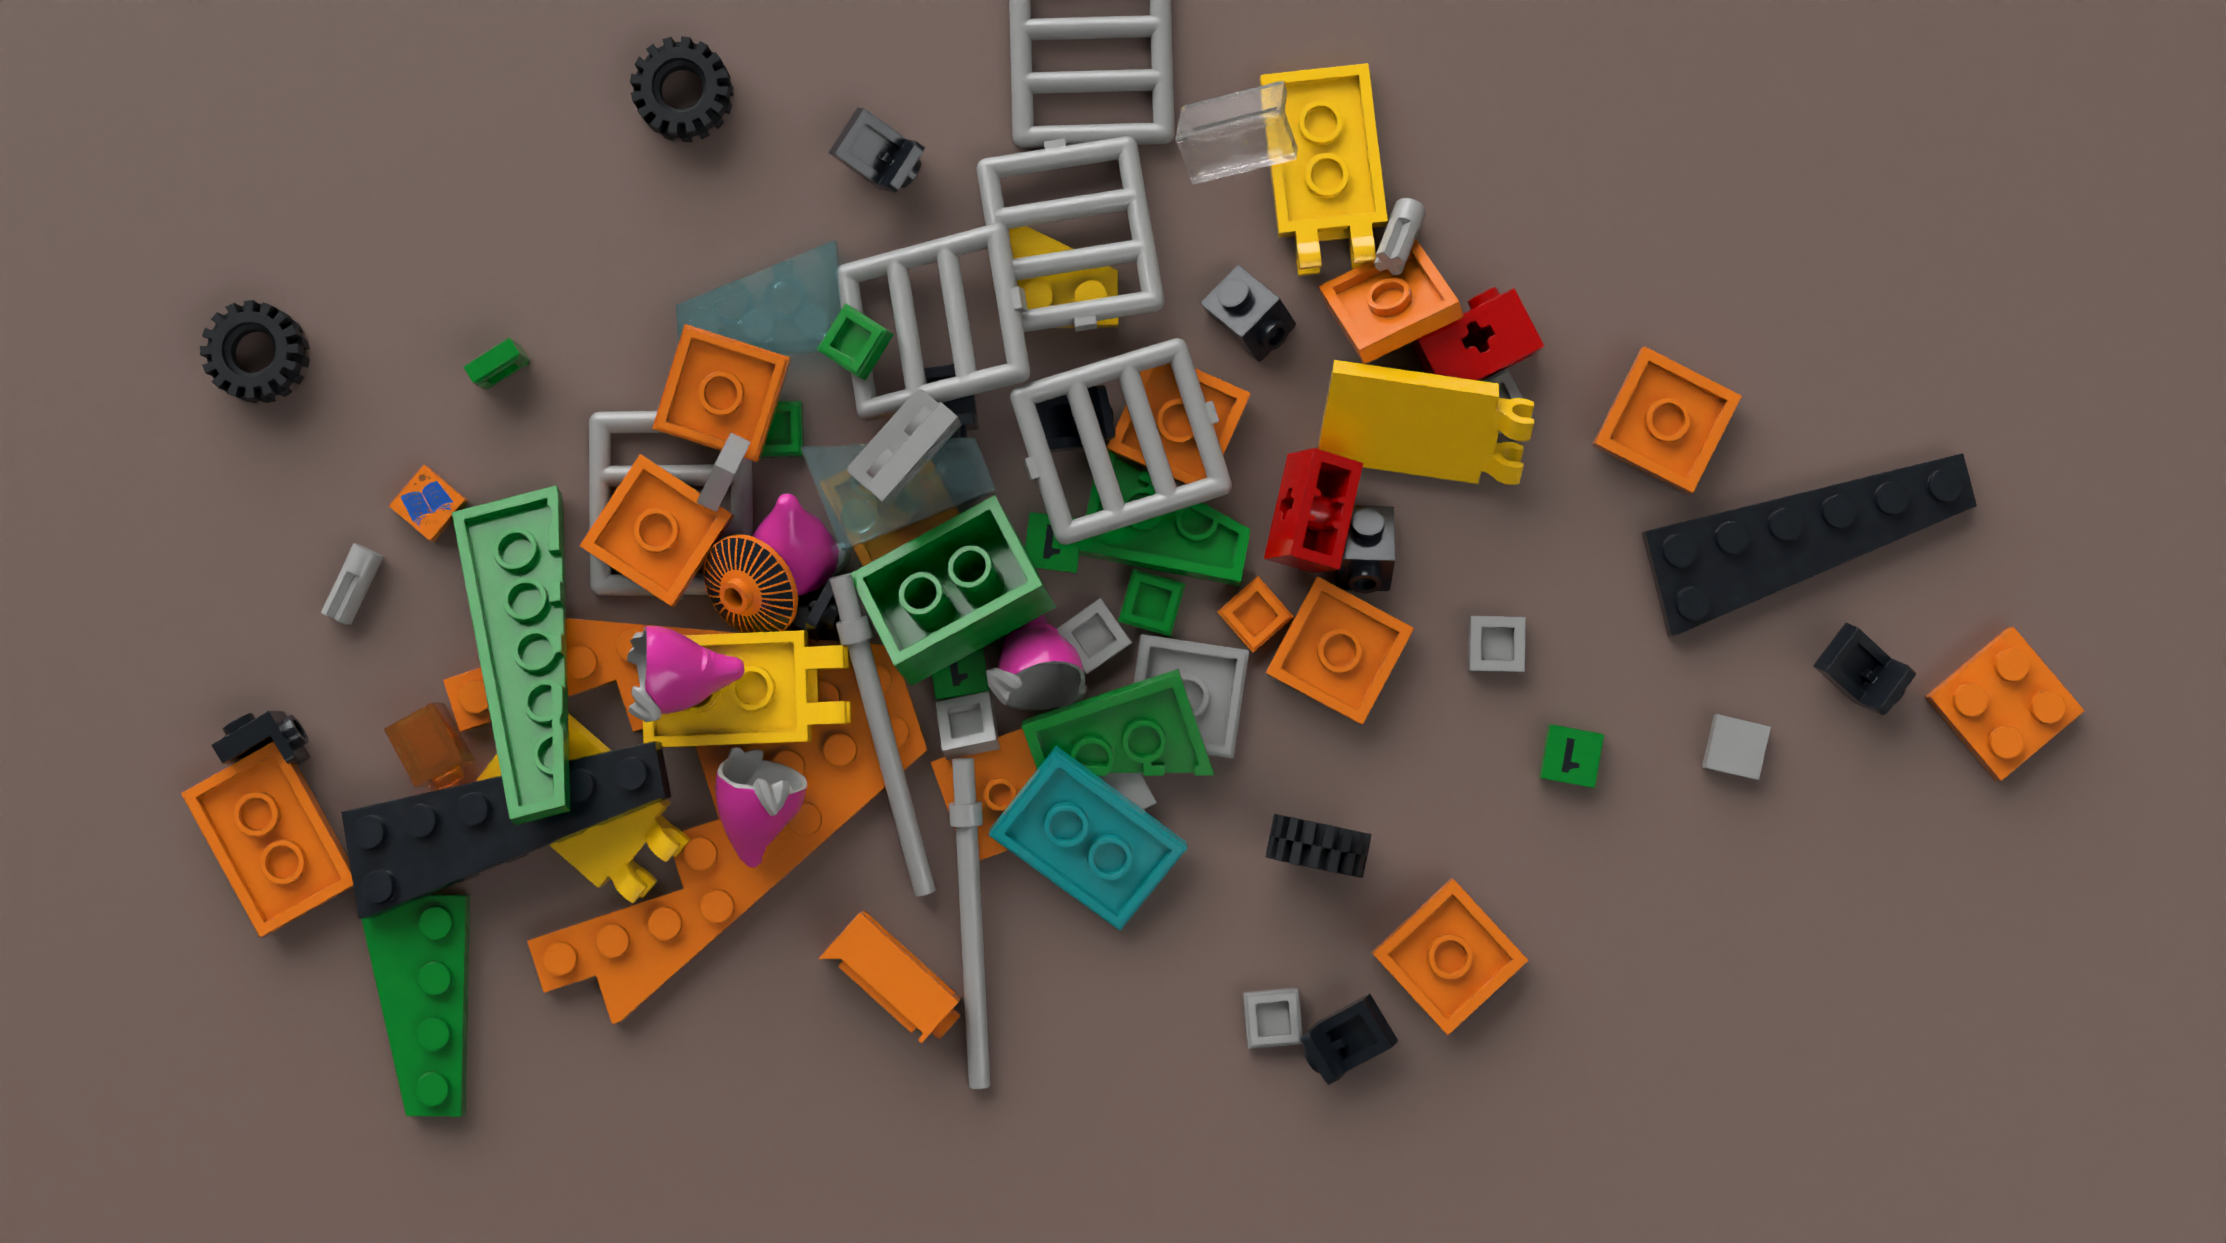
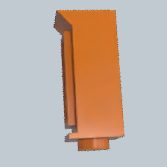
M865 910L852 920L818 958L841 959L842 962L838 967L908 1031L913 1033L917 1028L922 1032L918 1038L921 1044L930 1034H933L940 1040L961 1016L954 1007L962 997Z

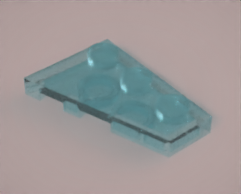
M836 240L677 304L678 344L684 324H688L781 355L819 353L817 350L818 346L841 311L838 285V246Z
M976 438L948 439L889 507L885 506L850 475L847 470L852 461L869 443L851 444L850 446L801 447L838 545L842 551L996 491Z

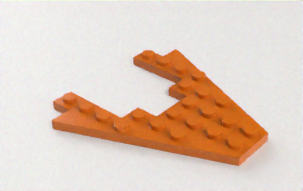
M566 618L568 697L617 682L632 731L638 732L643 730V720L628 712L629 706L635 702L631 694L633 686L640 687L637 664L627 661V656L633 647L630 642L633 636L638 632H643L645 626L654 625ZM660 626L674 630L682 635L737 633ZM808 639L809 647L841 645L840 641L819 639L817 642L813 639ZM870 644L905 771L929 749L906 679L893 665L884 645ZM850 654V668L818 669L819 702L851 701V724L811 725V742L695 746L719 819L682 831L688 836L690 841L680 854L674 857L684 889L527 940L544 993L596 976L611 1024L623 1021L886 788ZM481 667L443 680L460 732H466L491 723ZM732 748H740L744 752L752 749L763 751L762 759L789 766L802 774L807 781L805 799L800 811L766 847L762 856V863L757 867H749L740 860L728 839L719 816L715 790L716 775L719 765L728 759V754Z

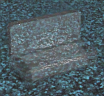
M1284 81L1188 104L1181 108L1175 140L1193 185L1297 159L1298 147L1285 113L1287 89Z

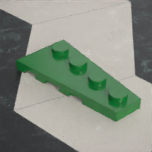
M430 894V896L378 917L361 920L406 1116L461 1117L466 1114L470 895Z

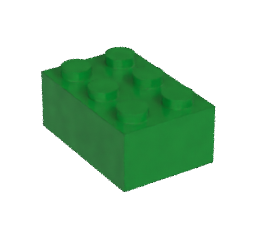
M995 495L850 573L854 586L893 665L911 686L1056 608L1014 525Z

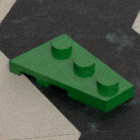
M1108 451L1124 503L1155 494L1148 472L1144 470L1141 472L1117 459V455ZM1094 479L1086 515L1103 510ZM1199 503L1081 540L1079 555L1240 586L1251 529L1210 506Z
M1179 669L1022 720V729L1037 769L1055 746H1058L1097 776H1107L1108 773H1143L1144 776H1164V773H1194L1195 776L1214 775V770Z

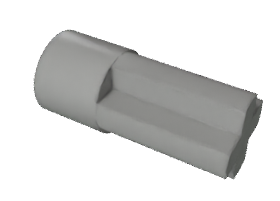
M1401 198L1395 202L1387 222V228L1376 253L1377 257L1374 265L1379 271L1388 269L1393 276L1402 273L1414 240L1426 215L1424 206L1417 200Z
M353 543L321 613L334 618L338 622L351 625L384 556L365 546Z

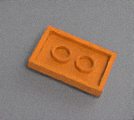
M274 741L181 793L260 938L270 935L354 887L349 858L298 765L288 764Z

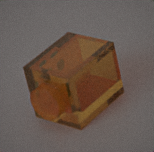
M432 702L384 728L415 787L433 785L435 790L444 789L464 778L466 775L462 768L475 761L445 703Z

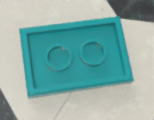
M1055 746L989 829L990 837L1119 931H1121L1188 848L1185 840L1058 746Z

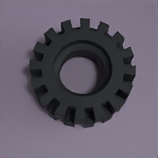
M681 36V42H674L672 37L662 39L663 46L656 48L652 44L646 49L649 55L645 59L639 57L634 64L638 71L636 75L631 74L630 84L634 91L631 92L632 101L648 126L654 132L661 133L664 138L674 141L676 137L680 138L683 142H693L692 137L699 135L701 139L710 136L709 129L713 126L719 129L724 124L722 119L724 113L730 114L732 108L730 96H734L733 85L730 82L731 77L716 52L713 53L707 44L701 41L696 44L692 41L691 37ZM679 70L694 72L701 78L703 85L700 99L695 105L687 109H674L668 106L662 97V86L665 79L673 72Z
M254 300L244 301L243 306L236 303L225 306L228 311L225 315L217 312L211 318L216 323L214 328L210 330L205 327L202 337L208 339L207 346H200V356L207 358V363L202 365L204 371L214 378L211 382L217 388L247 402L257 403V401L270 403L276 401L275 396L277 395L286 397L292 393L289 386L293 382L300 385L304 379V376L299 374L301 367L308 368L310 358L304 356V350L310 348L308 340L300 334L304 330L299 323L291 319L290 315L264 302L259 304ZM264 332L273 341L275 348L274 358L271 364L263 371L257 373L246 372L237 362V345L249 333Z
M1274 814L1265 857L1295 865L1363 878L1372 834Z

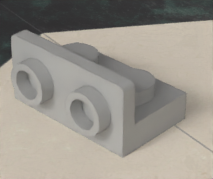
M917 389L852 461L847 470L850 475L885 506L889 507L962 424L958 416L942 402H936L923 389Z

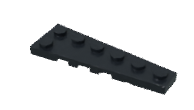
M1961 453L1644 531L1642 536L1667 635L1669 637L1681 634L1976 507L1977 504L1964 454Z
M654 741L569 760L570 811L515 825L509 818L502 776L342 811L359 919L378 917L430 896V893L479 876V873L503 863H511L528 856L530 852L580 835L589 828L597 825L602 826L671 798L662 743Z

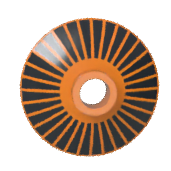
M730 535L714 544L705 559L704 583L710 601L718 614L740 633L786 630L793 622L797 613L798 591L794 577L783 558L767 543L749 535Z

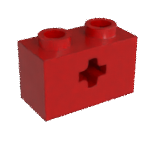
M1497 287L1488 289L1467 301L1471 310L1463 313V318L1413 341L1411 344L1425 373L1483 381L1506 368L1508 369L1537 354L1544 347L1515 288L1500 295ZM1469 328L1474 335L1484 332L1487 341L1481 346L1482 353L1475 346L1465 349L1462 341L1469 334Z
M1317 448L1288 453L1264 559L1310 573L1340 570L1363 463Z

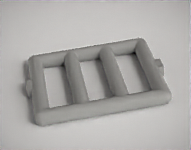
M1009 0L1012 137L1016 146L1020 148H1044V141L1065 138L1066 145L1124 136L1135 139L1137 145L1168 144L1174 139L1175 115L1171 0H1150V15L1032 19L1031 0ZM1151 37L1152 69L1032 72V41ZM1152 91L1153 123L1034 126L1033 94Z
M1124 136L1066 145L1065 138L1044 141V149L984 158L978 162L976 171L985 225L999 223L1007 229L1016 287H1018L1017 280L1136 262L1141 292L1028 309V311L1021 313L1024 332L1074 325L1075 332L1096 329L1097 321L1156 312L1163 308L1165 298L1138 145L1135 139ZM1118 160L1123 189L1011 207L1004 206L1000 178ZM1127 211L1132 240L1013 259L1008 229Z
M994 223L845 263L837 268L836 280L841 309L846 303L864 314L859 282L887 275L905 389L877 396L873 370L866 381L851 373L857 414L862 420L871 421L894 415L917 389H923L936 402L943 403L1022 383L1029 378L1030 365L1021 313L1028 311L1025 290L1019 286L1016 287L1008 233L1002 224ZM988 248L1007 363L977 371L959 256ZM937 262L956 376L927 383L908 269Z
M1174 338L1015 387L1010 393V400L1029 456L1023 462L1029 480L1037 481L1055 539L1060 544L1068 545L1227 495L1232 489V481L1213 426L1219 422L1213 401H1205L1188 346L1180 338ZM1168 363L1171 364L1207 475L1205 479L1176 487L1139 373ZM1115 379L1119 380L1155 491L1154 495L1124 503L1087 389ZM1063 395L1067 396L1103 507L1102 511L1073 520L1035 405Z
M657 411L596 412L591 415L589 419V530L610 500L611 488L618 487L632 467V465L611 466V433H664L652 429ZM742 459L730 484L731 513L735 516L719 540L736 534L753 535V468L751 460ZM714 464L658 466L689 486H704ZM590 553V589L593 594L597 596H655L623 574H612V567ZM697 573L679 601H684V595H708L704 583V573Z

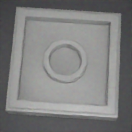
M1141 634L1134 683L1179 669L1208 755L1234 758L1249 650Z

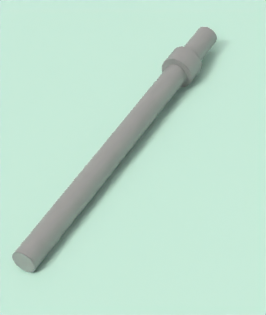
M852 575L836 576L830 579L841 620L836 623L841 645L848 646L914 895H928L935 892L936 888L869 639L874 637L868 615H862Z
M974 758L952 759L954 802L949 803L950 826L956 827L968 1082L971 1089H984L991 1086L978 843V826L983 825L982 802L976 801Z

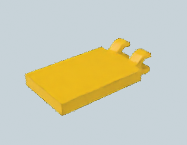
M1369 64L1260 75V89L1278 238H1295L1298 276L1320 274L1322 263L1319 242L1349 239L1352 270L1367 262H1374L1376 260L1372 228L1386 227L1388 218Z
M1334 360L1317 449L1362 462L1365 468L1479 484L1482 471L1488 473L1501 483L1517 485L1520 484L1524 463L1521 462L1524 446L1514 442L1497 443L1500 431L1510 439L1530 441L1534 426V419L1531 418L1534 402L1523 398H1499L1498 383Z
M805 630L684 635L715 653L741 659L745 668L744 675L730 685L711 694L695 706L683 711L661 714L662 717L659 720L643 721V744L656 741L662 743V747L811 742V725L851 724V701L819 702L818 669L850 668L848 646L809 647L808 631Z
M568 713L569 760L612 751ZM497 754L476 781L501 776ZM666 799L602 826L597 825L589 828L580 835L560 843L555 842L550 844V846L597 888L606 885L611 879L616 890L625 899L634 903L639 896L644 898L657 882V879L649 871L633 860L646 842L650 850L657 857L667 862L672 856L677 857L690 839L684 832L662 816L663 812L671 804Z

